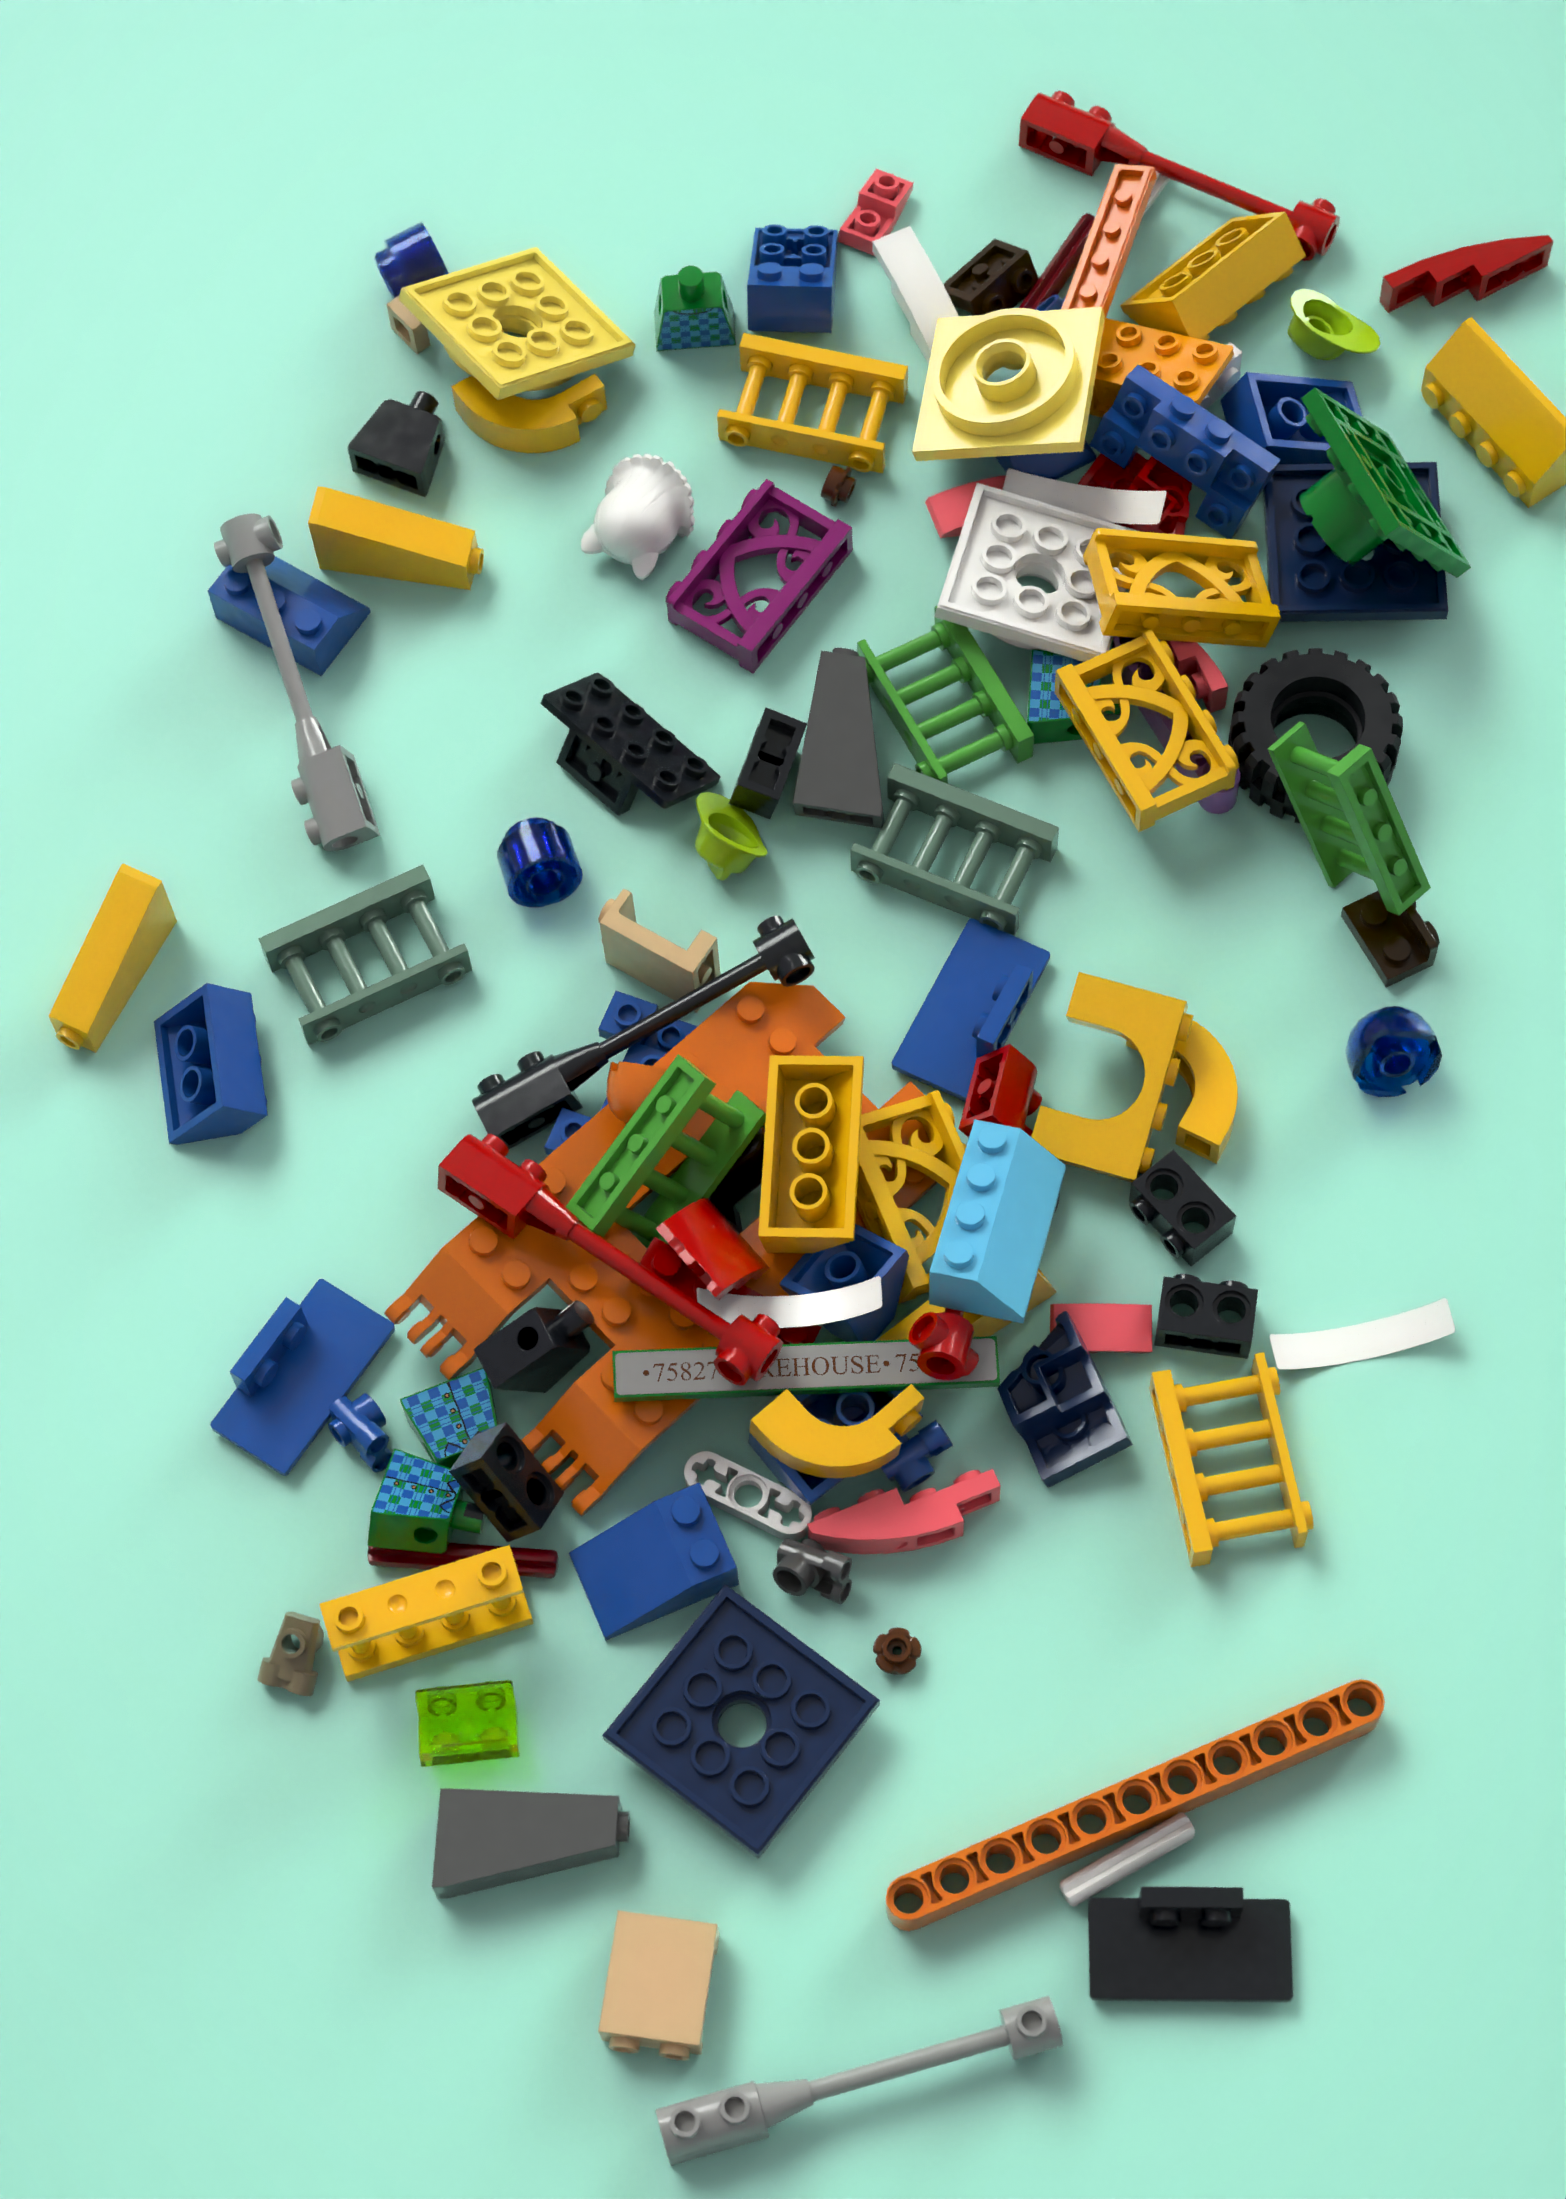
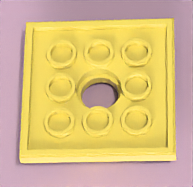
M537 247L401 288L399 300L444 345L446 352L454 363L466 373L475 377L497 400L525 391L545 390L559 386L569 381L576 374L631 357L634 353L635 343ZM504 332L518 333L525 337H514Z
M1090 307L1047 311L1009 308L977 316L938 318L912 449L915 460L929 461L1083 452L1105 322L1103 308ZM1001 367L1009 370L1022 369L1009 380L1002 382L987 381L989 376Z

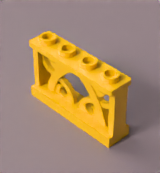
M1106 528L1095 529L1084 552L1083 559L1085 565H1088L1102 615L1099 621L1102 635L1138 638L1142 636L1143 632L1152 629L1158 640L1266 648L1281 619L1278 605L1271 602L1257 557V543L1248 540ZM1112 567L1118 568L1122 574L1116 572ZM1166 572H1175L1190 578L1205 590L1198 593L1195 598L1177 597L1168 589L1152 582ZM1231 577L1240 578V584L1233 586L1228 584ZM1117 586L1129 589L1128 593L1119 592ZM1245 595L1247 602H1243L1240 596Z
M1152 629L1143 632L1142 636L1076 666H1073L1071 663L1056 670V696L1138 832L1154 826L1155 821L1223 789L1226 791L1234 787L1236 770L1239 769V762L1234 750L1230 745L1222 744L1217 736V726L1213 716L1207 709L1201 710L1195 700L1196 694L1190 679L1185 674L1180 676L1174 666V657L1169 645L1164 640L1159 641ZM1135 662L1147 664L1154 674L1152 679L1143 680L1139 677V669H1137L1133 673L1131 685H1123L1121 676L1124 668ZM1112 673L1113 684L1085 686ZM1114 704H1119L1121 712L1119 719L1115 721L1106 720L1102 713L1107 710L1115 713ZM1130 705L1151 709L1172 719L1171 735L1162 755L1146 744L1137 742L1120 744L1117 737L1127 727ZM1187 730L1192 736V740L1186 741ZM1194 754H1200L1205 757L1211 768L1207 774L1198 778H1191L1178 772L1175 769L1176 764L1178 763L1186 770H1198V765L1192 763L1190 757ZM1141 755L1151 760L1155 766L1152 768V765L1145 759V765L1142 768H1135L1131 759L1134 756ZM1167 778L1179 786L1155 798L1151 795Z
M938 1090L861 1115L856 1205L867 1230L905 1249L909 1254L898 1301L899 1304L929 1292V1273L926 1274L922 1264L936 1251L966 1149V1145L962 1144L955 1128L954 1113L949 1104L943 1101ZM908 1120L921 1121L930 1143H924L918 1138L919 1129H917L910 1136L908 1145L902 1144L901 1129L904 1122ZM890 1126V1141L868 1140L865 1134ZM891 1162H894L895 1178L893 1181L888 1182L885 1180L881 1168H885L890 1172L892 1170ZM907 1166L926 1174L945 1188L943 1207L935 1227L919 1212L908 1208H897L893 1196L897 1194L905 1182ZM911 1222L915 1224L927 1238L924 1240L922 1233L918 1229L915 1231V1237L910 1238L904 1223Z

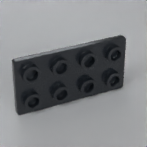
M594 673L543 695L541 705L570 729L556 763L618 816L630 810L638 789L643 791L661 808L667 809L718 784L720 775L708 766L704 759L695 755L672 732L662 727L640 705L634 703L615 687L611 680L600 673Z
M1141 1887L1139 1898H1090L1088 1901L1089 1996L1092 2000L1290 2002L1293 1998L1290 1903L1286 1899H1243V1888Z

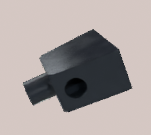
M423 391L416 392L409 405L392 399L385 400L347 447L352 470L426 497L444 445L441 419L434 415L438 407V401L432 395Z
M575 1300L564 1310L535 1307L478 1345L474 1351L494 1389L546 1393L590 1353V1344L583 1331L594 1322V1318L589 1308L578 1300Z

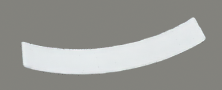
M1011 468L1007 470L1003 490L1107 522L1121 524H1159L1167 494L1166 491H1130L1085 486L1048 479Z
M880 1276L840 1289L792 1296H747L727 1293L718 1300L709 1290L697 1288V1302L730 1324L742 1314L752 1321L758 1314H764L772 1318L780 1328L814 1326L857 1317L875 1311L883 1305Z
M1443 1298L1407 1312L1366 1323L1307 1333L1271 1334L1269 1339L1277 1368L1288 1370L1332 1366L1379 1357L1453 1334L1456 1329L1448 1300Z

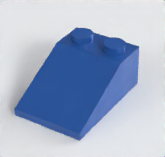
M1246 372L1220 400L1226 422L1281 459L1279 464H1332L1326 453L1330 445L1324 436L1321 438L1312 430L1305 418L1309 411L1301 398L1313 388H1317L1362 417L1353 382Z
M700 1482L653 1501L569 1552L605 1641L714 1596L725 1584L730 1588L739 1585L737 1566Z

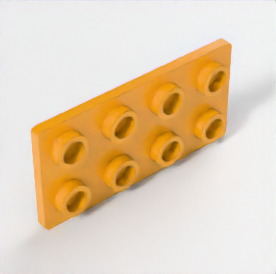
M1106 318L1089 414L1103 417L1112 407L1125 377L1138 364L1200 405L1234 356L1233 347Z

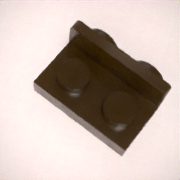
M994 239L943 285L954 307L970 312L971 316H977L1002 309L1014 308L1028 295L1039 278L1028 250Z
M1376 891L1342 908V919L1386 988L1434 965L1440 943L1434 926L1429 921L1424 922L1416 910V901L1398 916L1386 910L1379 891Z

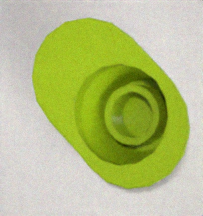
M1300 289L1291 296L1290 306L1294 315L1287 333L1295 344L1307 354L1316 359L1331 360L1336 359L1344 351L1369 354L1377 351L1381 344L1380 338L1372 327L1340 308L1325 295L1314 290Z
M704 792L700 793L696 798V807L701 824L695 841V849L707 861L708 867L718 880L724 881L731 873L744 872L756 857H765L768 852L762 843L755 823L743 809L729 804L730 799L720 794Z

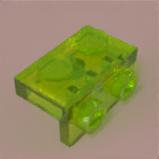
M511 1680L439 1686L415 1691L421 1767L520 1757L518 1710L514 1686Z

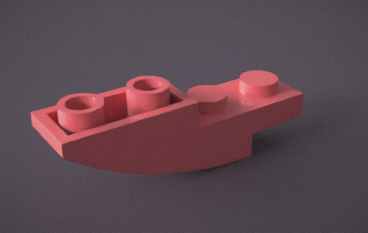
M993 1469L980 1473L979 1470H972L960 1475L954 1480V1485L936 1491L935 1488H928L914 1494L909 1499L910 1503L905 1505L897 1488L884 1492L883 1489H876L861 1496L857 1501L858 1504L840 1510L839 1507L828 1508L815 1515L813 1522L807 1524L808 1539L818 1542L824 1550L850 1554H889L938 1545L963 1536L964 1520L962 1516L1000 1501L1001 1485Z

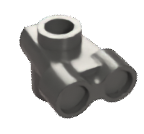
M786 1538L777 1551V1566L773 1570V1578L776 1584L790 1595L801 1596L811 1587L821 1592L820 1596L842 1604L847 1599L852 1586V1581L848 1578L852 1559L832 1550L825 1552L824 1548L812 1539H804L800 1543Z

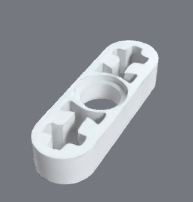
M698 1452L686 1462L684 1476L687 1487L699 1482L698 1474L695 1471L697 1469L705 1471L708 1466L714 1467L715 1477L726 1484L729 1475L734 1476L727 1486L725 1497L720 1495L722 1493L721 1484L710 1479L704 1485L700 1484L709 1504L782 1540L789 1538L797 1541L808 1534L807 1524L812 1522L811 1506L793 1491L714 1452ZM744 1485H753L762 1492V1499L754 1507H742L734 1499L736 1491ZM771 1496L777 1497L774 1500L776 1509L785 1513H789L793 1507L799 1509V1519L802 1522L792 1521L789 1527L783 1526L782 1515L772 1509H769L767 1518L763 1517L769 1508Z

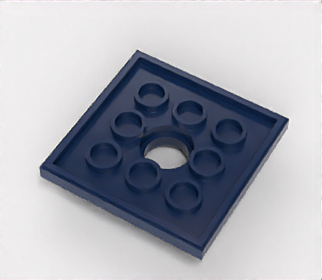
M1406 462L1441 518L1437 462ZM1278 464L1272 478L1263 489L1269 596L1272 604L1278 605L1281 615L1279 622L1447 619L1448 600L1445 571L1437 572L1425 559L1422 562L1418 561L1410 550L1401 551L1388 538L1372 550L1373 557L1370 560L1365 561L1361 559L1354 565L1349 564L1348 561L1340 560L1332 553L1331 548L1312 525L1313 517L1310 518L1306 515L1300 502V495L1334 469L1332 464Z
M725 1584L602 1736L604 1741L759 1859L879 1707L880 1700ZM745 1703L757 1707L763 1713L767 1726L763 1737L757 1743L741 1748L728 1744L721 1737L718 1724L725 1710L733 1705Z

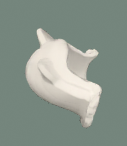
M635 454L632 458H624L613 468V475L607 480L606 488L604 489L606 496L597 507L593 524L581 539V550L585 554L604 552L621 563L630 564L636 577L644 580L654 570L658 555L669 548L676 535L688 537L693 531V525L695 524V518L692 515L694 513V499L691 496L692 489L687 482V478L681 474L680 470L675 469L674 463L671 461L665 463L661 457L645 454L641 456Z

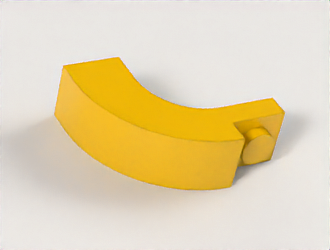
M596 374L589 376L555 396L538 400L525 399L515 395L497 400L473 376H469L451 386L455 410L476 435L494 446L520 453L551 452L579 442L578 425L583 422L593 421L601 412L607 409L604 384Z
M1193 1021L1187 1042L1178 1040L1173 1057L1181 1060L1178 1073L1188 1084L1192 1095V1101L1178 1124L1175 1144L1217 1164L1230 1139L1237 1106L1236 1075L1233 1065L1222 1045L1207 1029ZM1126 1041V1046L1137 1051L1130 1042Z
M910 1384L867 1421L852 1426H835L822 1422L811 1415L793 1394L786 1389L750 1420L749 1432L773 1457L792 1469L816 1477H854L876 1470L899 1455L901 1442L893 1434L897 1432L902 1437L922 1419L919 1412L922 1409L924 1397Z

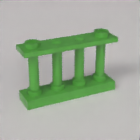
M935 617V625L931 626V632L875 657L865 639L857 642L859 656L865 657L869 685L917 762L915 764L916 772L947 783L948 773L999 749H1002L1004 752L1009 750L1017 764L1033 757L1034 734L968 627ZM938 647L941 650H948L953 658L952 665L899 690H895L885 673ZM960 681L962 684L966 682L969 684L973 691V699L919 724L915 723L906 708V705L955 682ZM978 715H981L983 718L989 717L994 725V733L937 759L926 741Z
M1301 721L1268 748V752L1328 886L1335 888L1352 872L1374 880L1386 910L1398 916L1431 888L1372 748L1358 744L1340 761L1318 753L1306 723Z
M678 1054L566 1207L592 1232L602 1237L605 1236L615 1222L630 1230L647 1249L654 1237L667 1243L656 1228L689 1204L711 1196L765 1123L766 1113L739 1090H736L727 1103L712 1095L710 1092L716 1086V1083L689 1060ZM698 1109L716 1118L699 1141L682 1132ZM670 1147L688 1156L672 1178L654 1169ZM642 1185L659 1193V1196L644 1216L626 1207Z

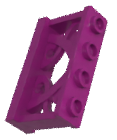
M766 479L757 490L752 489L746 495L741 510L734 519H728L722 524L717 533L716 541L707 551L702 550L696 556L692 563L691 571L683 581H676L671 586L665 600L667 603L668 621L676 626H682L739 661V666L754 673L853 551L852 527L839 519L836 522L778 489L773 482ZM777 512L789 520L790 527L787 535H779V524L775 518L774 524L770 528H762L760 524L769 513ZM799 526L820 537L821 540L797 536ZM778 554L776 562L777 572L784 584L782 589L779 591L771 588L752 590L740 597L735 583V563L756 556ZM788 554H793L791 563L795 561L802 562L795 571L789 570L785 565ZM719 574H720V582L717 581V580H715V578H716ZM708 593L713 596V599L708 603H704V608L717 609L725 604L726 609L716 615L704 616L695 611L693 605L702 594ZM764 600L769 605L763 612H758L755 609L756 603L754 602ZM754 603L753 605H751V606L749 607L748 610L745 608V607H747L748 605ZM732 618L744 635L740 638L720 625Z

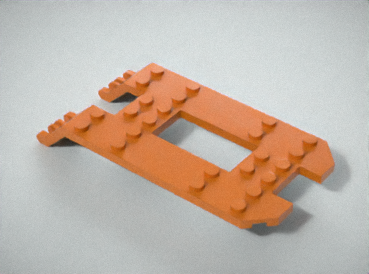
M749 982L653 1066L668 1069L679 1054L716 1083V1086L710 1092L712 1095L727 1103L736 1090H739L766 1113L770 1055L824 1056L816 1047L843 1025L846 1017L814 986L793 985L786 987L778 983ZM910 1081L880 1109L924 1096V1094ZM862 1093L861 1115L878 1110ZM609 1104L539 1163L547 1174V1179L544 1183L549 1186V1190L565 1206L627 1124L616 1118L610 1110ZM698 1109L682 1132L699 1141L716 1118ZM908 1120L904 1122L901 1129L902 1144L908 1145L910 1136L917 1129H919L918 1138L924 1143H930L921 1121ZM890 1126L865 1134L868 1140L890 1141ZM670 1147L654 1169L670 1177L679 1169L688 1156ZM891 1162L892 1170L890 1172L885 1168H881L884 1178L888 1182L893 1181L895 1178L894 1162ZM907 1166L905 1182L897 1194L893 1196L897 1208L910 1209L938 1182L926 1174ZM642 1185L626 1207L630 1210L634 1209L653 1190ZM856 1205L855 1224L866 1229ZM478 1216L440 1249L405 1293L394 1301L384 1314L393 1324H400L421 1302L430 1313L408 1331L407 1338L413 1344H416L440 1322L443 1327L422 1346L420 1351L426 1358H431L454 1336L461 1343L462 1348L454 1355L449 1356L440 1366V1372L448 1380H451L462 1373L477 1358L474 1349L500 1331L511 1316L547 1284L568 1306L575 1300H578L589 1308L594 1318V1322L589 1327L611 1350L580 1376L538 1425L521 1440L533 1455L538 1452L550 1436L561 1446L557 1453L549 1456L541 1464L549 1475H552L562 1466L570 1456L575 1460L555 1480L563 1492L583 1470L594 1480V1483L588 1489L581 1491L571 1502V1507L580 1516H583L609 1492L654 1441L700 1400L614 1402L612 1351L717 1347L720 1340L643 1288L630 1282L628 1278L571 1240H563L528 1224L513 1240ZM758 1217L740 1235L770 1269L757 1280L751 1278L745 1286L763 1296H790L781 1288L779 1283L805 1253H767L758 1237ZM580 1221V1224H581V1225H583L584 1227H586L587 1229H589L585 1224H583V1223ZM615 1222L604 1237L598 1235L638 1263H640L647 1250L627 1228Z

